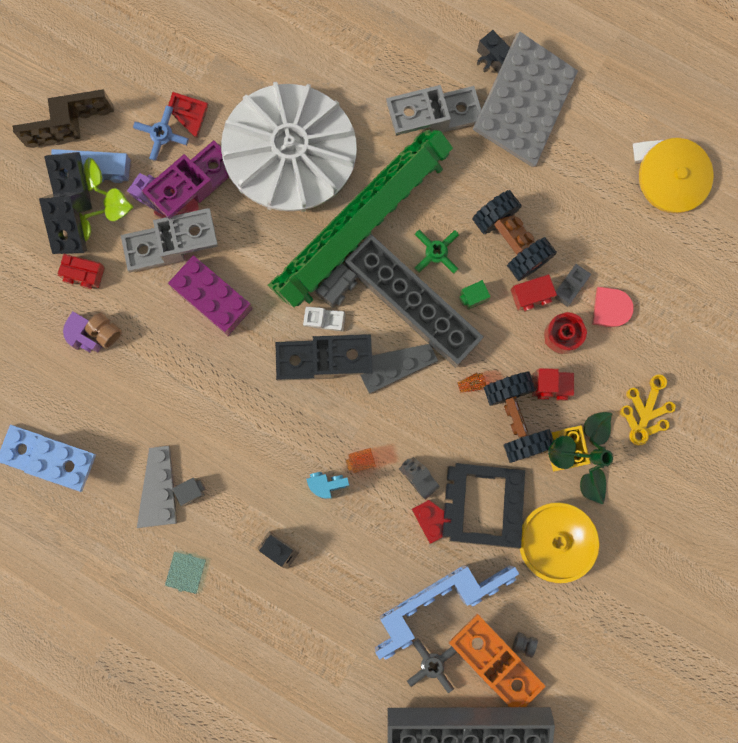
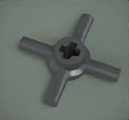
M419 639L413 641L412 644L423 659L421 670L407 680L410 687H413L427 676L429 678H437L447 693L453 691L454 687L443 672L445 670V661L455 655L457 651L451 646L441 655L436 653L429 654ZM431 661L433 663L438 662V664H436L437 669H428L430 667L429 663Z

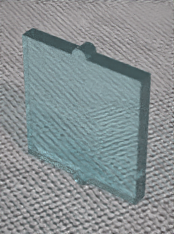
M174 552L165 586L178 589L179 592L187 591L197 594L206 560L193 557L192 554L186 555Z

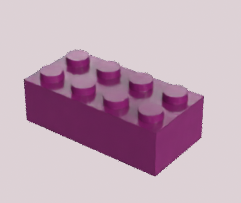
M194 255L168 282L169 286L227 336L233 332L253 309L246 299Z

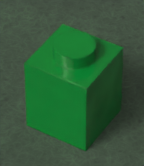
M483 280L463 288L459 299L462 305L466 306L469 310L489 301L491 296Z

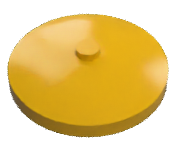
M684 138L666 139L653 146L644 156L639 169V183L645 198L654 207L667 213H683L699 206L709 195L714 178L712 163L707 153L695 142Z
M565 503L543 505L534 510L522 525L521 556L527 567L543 580L553 583L575 581L587 574L598 558L600 540L597 528L584 511L573 505Z

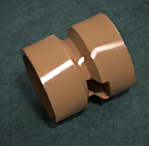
M102 312L93 316L85 326V331L91 337L96 338V341L105 349L112 346L122 334V330L114 323L110 324V320Z

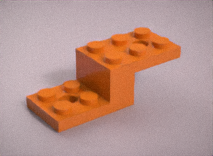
M478 614L448 642L509 707H526L546 687ZM474 638H481L483 640V645L480 649L472 647ZM514 680L522 682V688L518 691L512 689V682Z

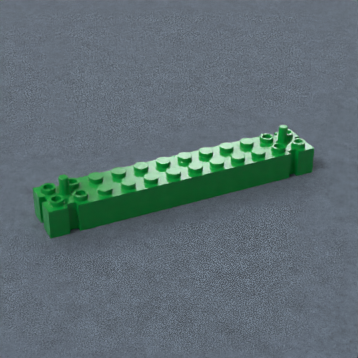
M423 130L411 145H407L283 269L284 271L267 285L281 301L286 304L288 303L293 308L301 305L304 300L310 304L313 298L309 293L315 291L318 284L330 276L333 268L343 263L344 257L349 252H353L358 247V243L362 239H366L371 234V230L375 226L380 225L384 221V217L388 213L393 212L397 208V204L401 200L406 199L410 195V191L423 182V178L427 174L432 173L434 170L437 173L443 171L438 161L445 160L453 149L443 133L438 130H433L432 132L431 130Z

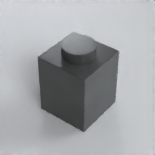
M194 477L172 488L180 506H186L205 496L203 491L206 490L202 481Z

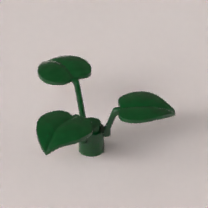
M610 412L595 413L585 421L584 434L590 437L589 442L598 448L590 454L574 453L576 444L569 436H559L553 441L548 450L550 461L560 469L571 468L574 465V456L589 458L594 465H597L589 469V474L582 476L580 490L585 498L599 504H604L606 495V476L600 468L609 466L613 462L612 452L600 446L605 444L610 437L612 413Z

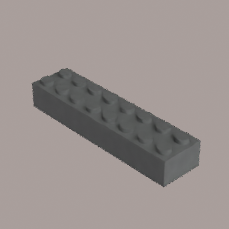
M372 234L345 260V266L354 272L365 286L455 368L484 338L483 335Z
M551 707L387 708V743H553L555 723Z

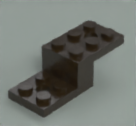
M104 89L47 98L50 120L13 125V133L29 148H35L42 144L54 145L60 141L72 142L75 139L81 138L79 117L89 118L91 115H107L110 112H114V106Z

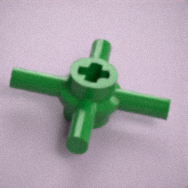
M420 229L414 234L426 246V257L414 267L417 273H420L431 262H442L453 274L459 270L447 257V247L459 236L456 230L443 241H431ZM434 249H435L436 251H437V249H439V250H440V254H438V253L434 254V253H433Z

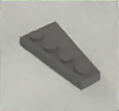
M430 344L372 355L373 374H360L368 393L371 394L438 362V359Z

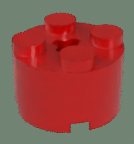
M571 312L555 316L548 323L544 332L545 344L552 351L559 354H569L575 351L584 343L587 336V329L582 318ZM564 330L567 331V332H566V334L568 335L567 337L564 336V333H563Z

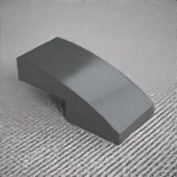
M575 264L556 290L557 296L555 299L568 307L591 276V273Z

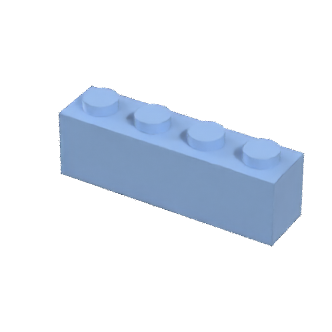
M52 149L51 154L80 152L82 164L85 163L88 157L94 159L101 170L102 182L104 180H111L115 183L129 181L131 160L126 153ZM64 168V174L66 177H68L69 173Z

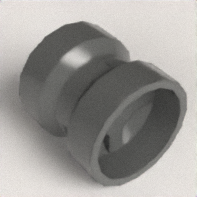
M518 632L515 636L512 650L516 653L522 652L525 656L532 658L536 652L538 639L534 637L528 638L525 634Z

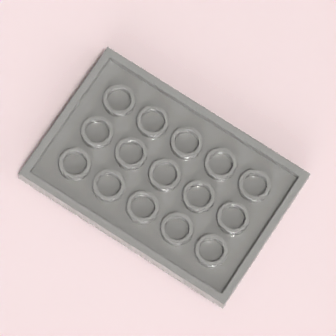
M518 32L473 130L529 166H536L578 70L522 32Z

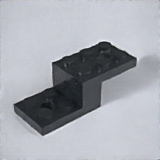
M80 152L45 155L44 158L53 194L39 198L52 254L84 253L87 251L79 213L93 208ZM64 168L69 173L68 177H66L64 174ZM63 230L67 232L68 239L64 236Z
M371 334L312 336L313 341L275 342L277 381L334 379V375L373 374ZM355 350L358 353V357L350 360L347 357V352ZM293 356L301 358V362L296 366L290 363V359Z

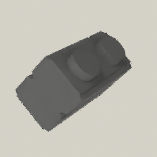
M341 263L332 270L330 276L317 288L316 295L332 308L336 305L340 306L346 299L344 295L347 291H353L357 286V275Z

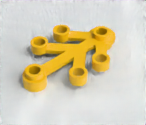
M657 374L650 379L651 390L645 407L639 397V390L637 388H630L626 392L627 398L633 401L641 418L639 424H637L633 416V409L629 405L623 406L620 409V414L626 418L631 428L629 439L634 445H644L650 435L659 431H666L669 428V422L665 419L659 420L656 425L646 428L649 420L665 413H672L676 409L675 404L669 401L664 403L662 407L653 410L659 390L667 385V379L661 374ZM655 380H658L660 382L659 386H656L654 384ZM631 390L636 393L635 397L630 395ZM667 404L671 405V411L666 409ZM624 408L629 409L628 415L624 413ZM661 422L665 423L664 429L660 427ZM636 433L641 434L640 440L636 438Z

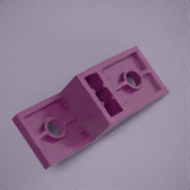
M213 140L191 160L183 154L142 190V193L168 219L172 218L193 198L200 204L229 178L223 162L221 146ZM215 162L218 164V167L210 169L208 165ZM167 189L175 191L172 196H166L164 193Z

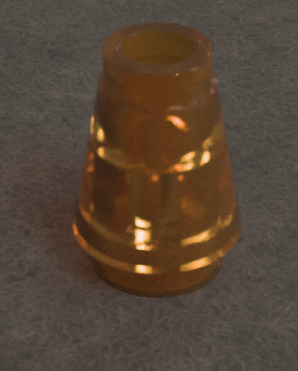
M477 372L457 382L460 393L481 391L486 386L483 373L478 374Z

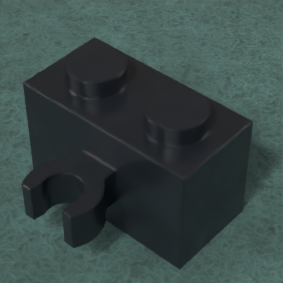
M494 30L479 40L477 52L482 57L477 60V65L481 63L486 64L483 72H487L491 66L499 73L510 49Z

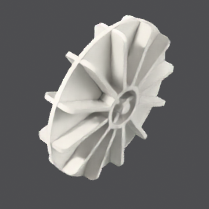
M273 82V86L257 90L249 96H243V100L235 107L225 122L221 141L222 157L226 171L239 191L252 201L267 207L268 210L275 209L280 211L306 212V209L314 208L331 198L333 199L348 181L354 168L357 151L354 128L345 112L339 106V102L337 100L333 101L322 92L311 88L310 84L306 86L296 84L278 85L277 82Z

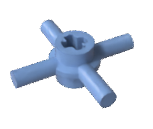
M170 106L165 107L161 122L155 123L153 126L134 122L133 128L149 133L154 142L149 157L150 160L156 161L161 145L167 144L170 140L186 146L189 142V138L172 133V129L168 125L173 108ZM162 130H163V131H164V135H160V136H159L158 133H159V132L162 133Z

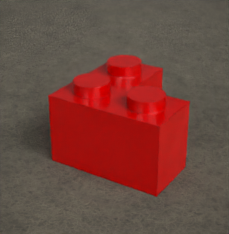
M539 368L532 374V380L536 388L532 392V397H537V400H549V398L555 397L557 401H568V398L574 396V373L559 372V369Z

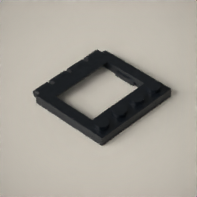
M456 463L455 467L448 466L447 481H453L454 484H446L445 500H450L452 503H445L443 519L451 520V523H443L442 537L449 538V542L521 549L525 470ZM467 475L493 480L495 478L505 479L502 536L463 532Z

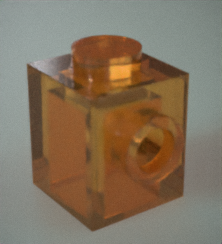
M371 448L348 454L349 459H346L348 470H353L354 474L376 468Z

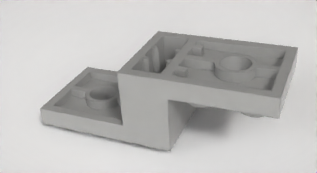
M441 85L386 98L396 136L428 128L431 132L438 130L443 133L475 125L481 112L474 86L443 93ZM458 105H464L466 107V110L464 112H459L456 109V107ZM406 109H412L414 111V115L406 116L404 114V111Z
M210 208L175 215L170 219L167 217L153 220L154 228L121 235L129 273L185 261L184 254L218 246ZM193 227L200 228V232L196 236L190 234V230ZM141 246H148L146 254H139Z

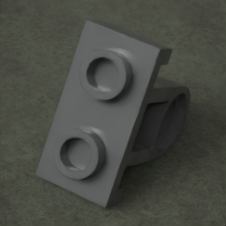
M414 457L405 460L399 468L401 473L405 475L424 500L440 488L429 470Z

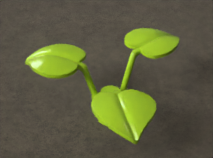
M90 157L83 164L88 191L94 189L106 195V198L103 201L105 209L85 214L84 216L82 213H79L85 242L91 235V226L87 218L105 213L108 220L118 221L133 208V205L129 203L119 189L113 188L106 192L98 188L102 183V173L98 164Z

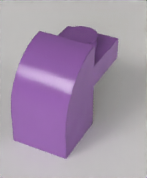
M72 311L63 328L66 342L77 350L81 347L89 353L92 350L98 353L102 346L86 337L88 333L85 331V326L89 320Z

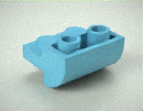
M322 472L310 474L311 478L306 479L310 490L323 499H332L331 491L350 487L348 478H343V475L331 477L332 481L329 482L326 474L323 475Z

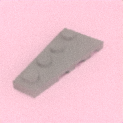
M170 446L149 448L137 528L177 524L175 495L172 489L174 484Z

